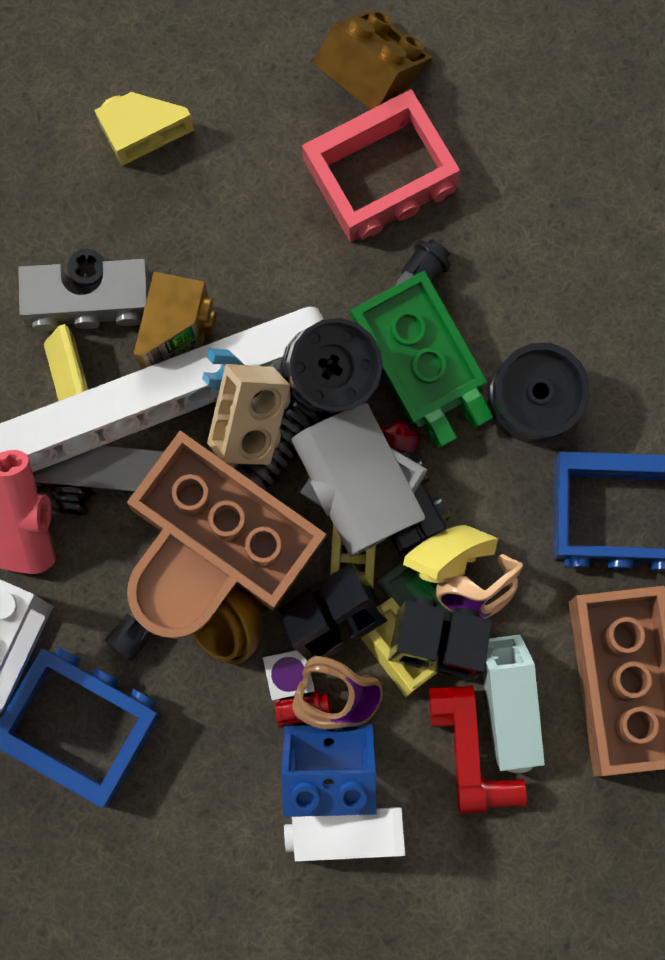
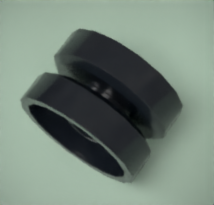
M531 343L515 350L493 373L487 388V405L493 416L494 423L507 436L524 443H543L570 430L583 416L590 399L589 379L582 363L569 350L553 343ZM534 386L536 387V392L543 391L545 395L543 399H537L533 395Z

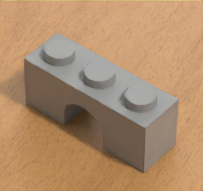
M145 259L103 261L102 282L95 291L86 295H77L68 291L67 275L61 264L18 267L19 314L25 324L32 326V329L35 331H55L58 324H74L79 329H94L100 326V322L116 321L117 325L126 327L141 324L150 289V271Z

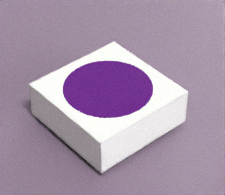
M297 650L263 657L271 700L275 701L277 699L294 697L299 682L303 680L302 673L307 660ZM311 675L304 694L315 691Z

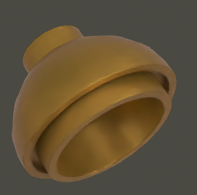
M235 585L211 620L201 630L192 634L198 645L213 658L228 664H240L247 660L258 648L263 630L261 616L265 614L266 606Z

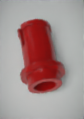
M314 691V696L303 697V700L323 712L331 713L328 694L319 695V691ZM294 698L275 700L278 728L306 724L297 718L293 712Z

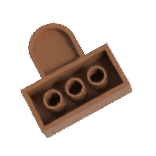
M179 431L127 501L128 506L133 512L161 531L131 573L127 587L129 607L135 619L146 630L157 636L171 639L187 637L201 630L211 620L235 585L245 590L274 612L324 542L326 533L185 433Z
M665 586L575 596L569 601V609L593 777L665 769Z

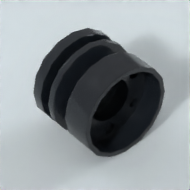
M342 318L324 319L297 333L285 347L280 363L281 376L290 384L291 399L302 408L319 414L352 410L366 402L378 387L383 370L381 351L372 334L358 323ZM330 358L332 360L331 368L336 373L335 375L323 378L321 376L323 369L318 366V362H323Z

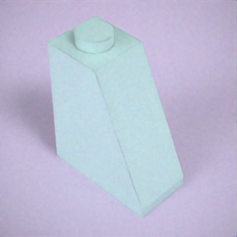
M521 635L490 638L482 675L494 755L500 771L508 770L512 773H524L530 771L535 766L545 765L535 664Z

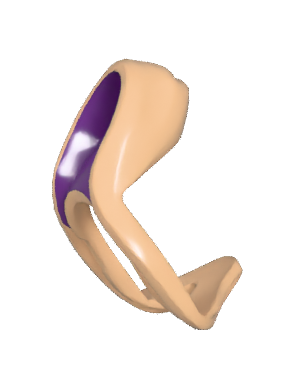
M502 554L498 557V563L504 576L487 590H482L468 577L459 575L446 578L443 583H437V598L451 612L455 608H469L478 611L481 618H489L503 609L515 595L518 588L517 576L523 568V563ZM509 585L511 589L494 602L485 605L490 598Z

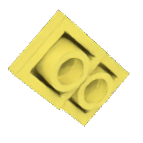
M467 525L455 526L431 536L416 546L405 556L403 565L420 572L419 577L425 581L443 583L446 578L465 575L467 562H475L476 557L495 555L498 538Z

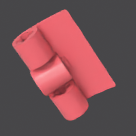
M7 450L0 453V568L27 574L44 572L51 568L56 561V554L48 529L51 520L50 499L46 494H37V486L27 454L19 450Z

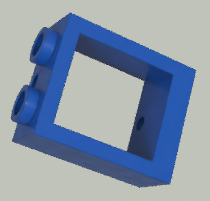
M373 724L337 729H319L311 725L284 726L281 772L283 817L377 815ZM332 738L334 742L331 745H327L324 743V740ZM326 779H332L334 784H324L323 782Z

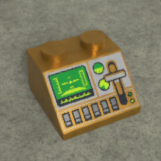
M159 272L153 273L134 350V356L141 370L203 346L205 334H213L217 311L212 310L213 298L209 297L205 282Z

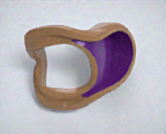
M314 656L305 664L302 673L303 680L299 682L296 689L292 708L297 718L319 729L360 726L368 722L377 712L383 696L382 684L371 675L365 673L357 675L337 660L324 656ZM311 673L332 675L346 683L349 697L341 712L326 713L303 700Z

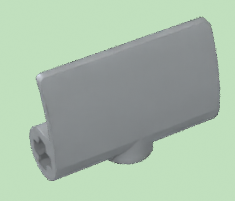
M367 403L360 404L352 410L343 411L301 431L291 439L311 478L312 488L327 516H330L350 557L374 547L384 541L386 537L425 519V515Z

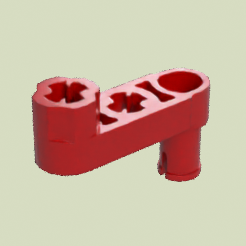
M474 686L429 688L431 728L453 727L459 814L486 813L487 808L526 807L527 793L524 778L519 780L485 781L484 777H481Z

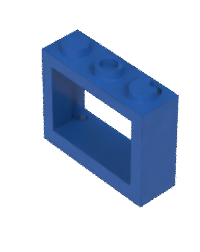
M559 452L554 460L553 560L564 561V567L569 569H587L591 567V562H608V569L624 571L633 570L634 563L651 564V571L665 572V548L569 545L570 477L665 480V455Z
M57 647L53 654L42 648L0 719V750L97 806L109 808L162 714L153 710L156 703L155 700L135 689L132 690L130 696L114 688L118 680L98 668L94 669L92 675L78 668L77 665L81 659L66 650ZM50 669L138 717L137 722L102 783L14 733Z

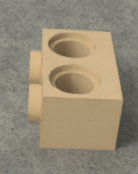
M225 364L207 444L218 458L225 463L271 464L274 449L280 443V425L283 413L290 403V384L274 367Z

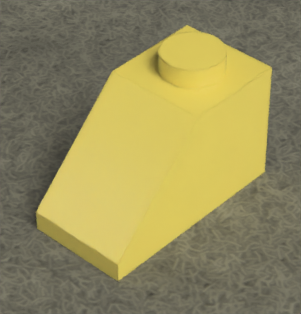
M134 92L124 96H113L107 99L100 108L94 110L99 124L121 166L194 131L191 114L186 107Z

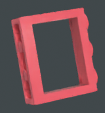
M412 89L302 145L304 162L350 243L359 238L365 240L369 236L374 237L382 231L383 226L395 219L404 221L412 217L419 211L420 206L432 200L435 202L444 200L447 195L453 194L459 185L460 169ZM412 123L438 168L354 212L328 166Z

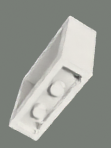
M0 580V719L54 607L38 596L3 580Z

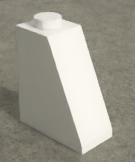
M376 808L377 815L292 817V824L284 825L286 852L294 851L295 862L405 856L402 808Z

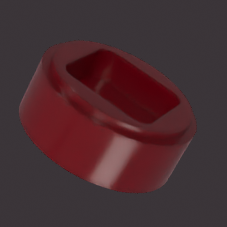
M399 421L389 426H380L391 449L401 453H413L419 449L421 433L413 430L407 423Z

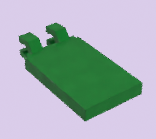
M425 270L350 310L349 315L353 322L358 323L372 334L381 351L382 374L410 424L415 423L417 428L424 425L425 431L436 449L457 438L444 413L458 405L461 406V411L472 429L493 418L480 394L483 392L481 385L487 381Z

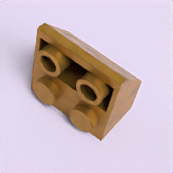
M371 9L334 22L312 64L369 109H373L402 94L430 63L433 56L424 50L423 44L417 38L403 34L392 25V20L386 14Z

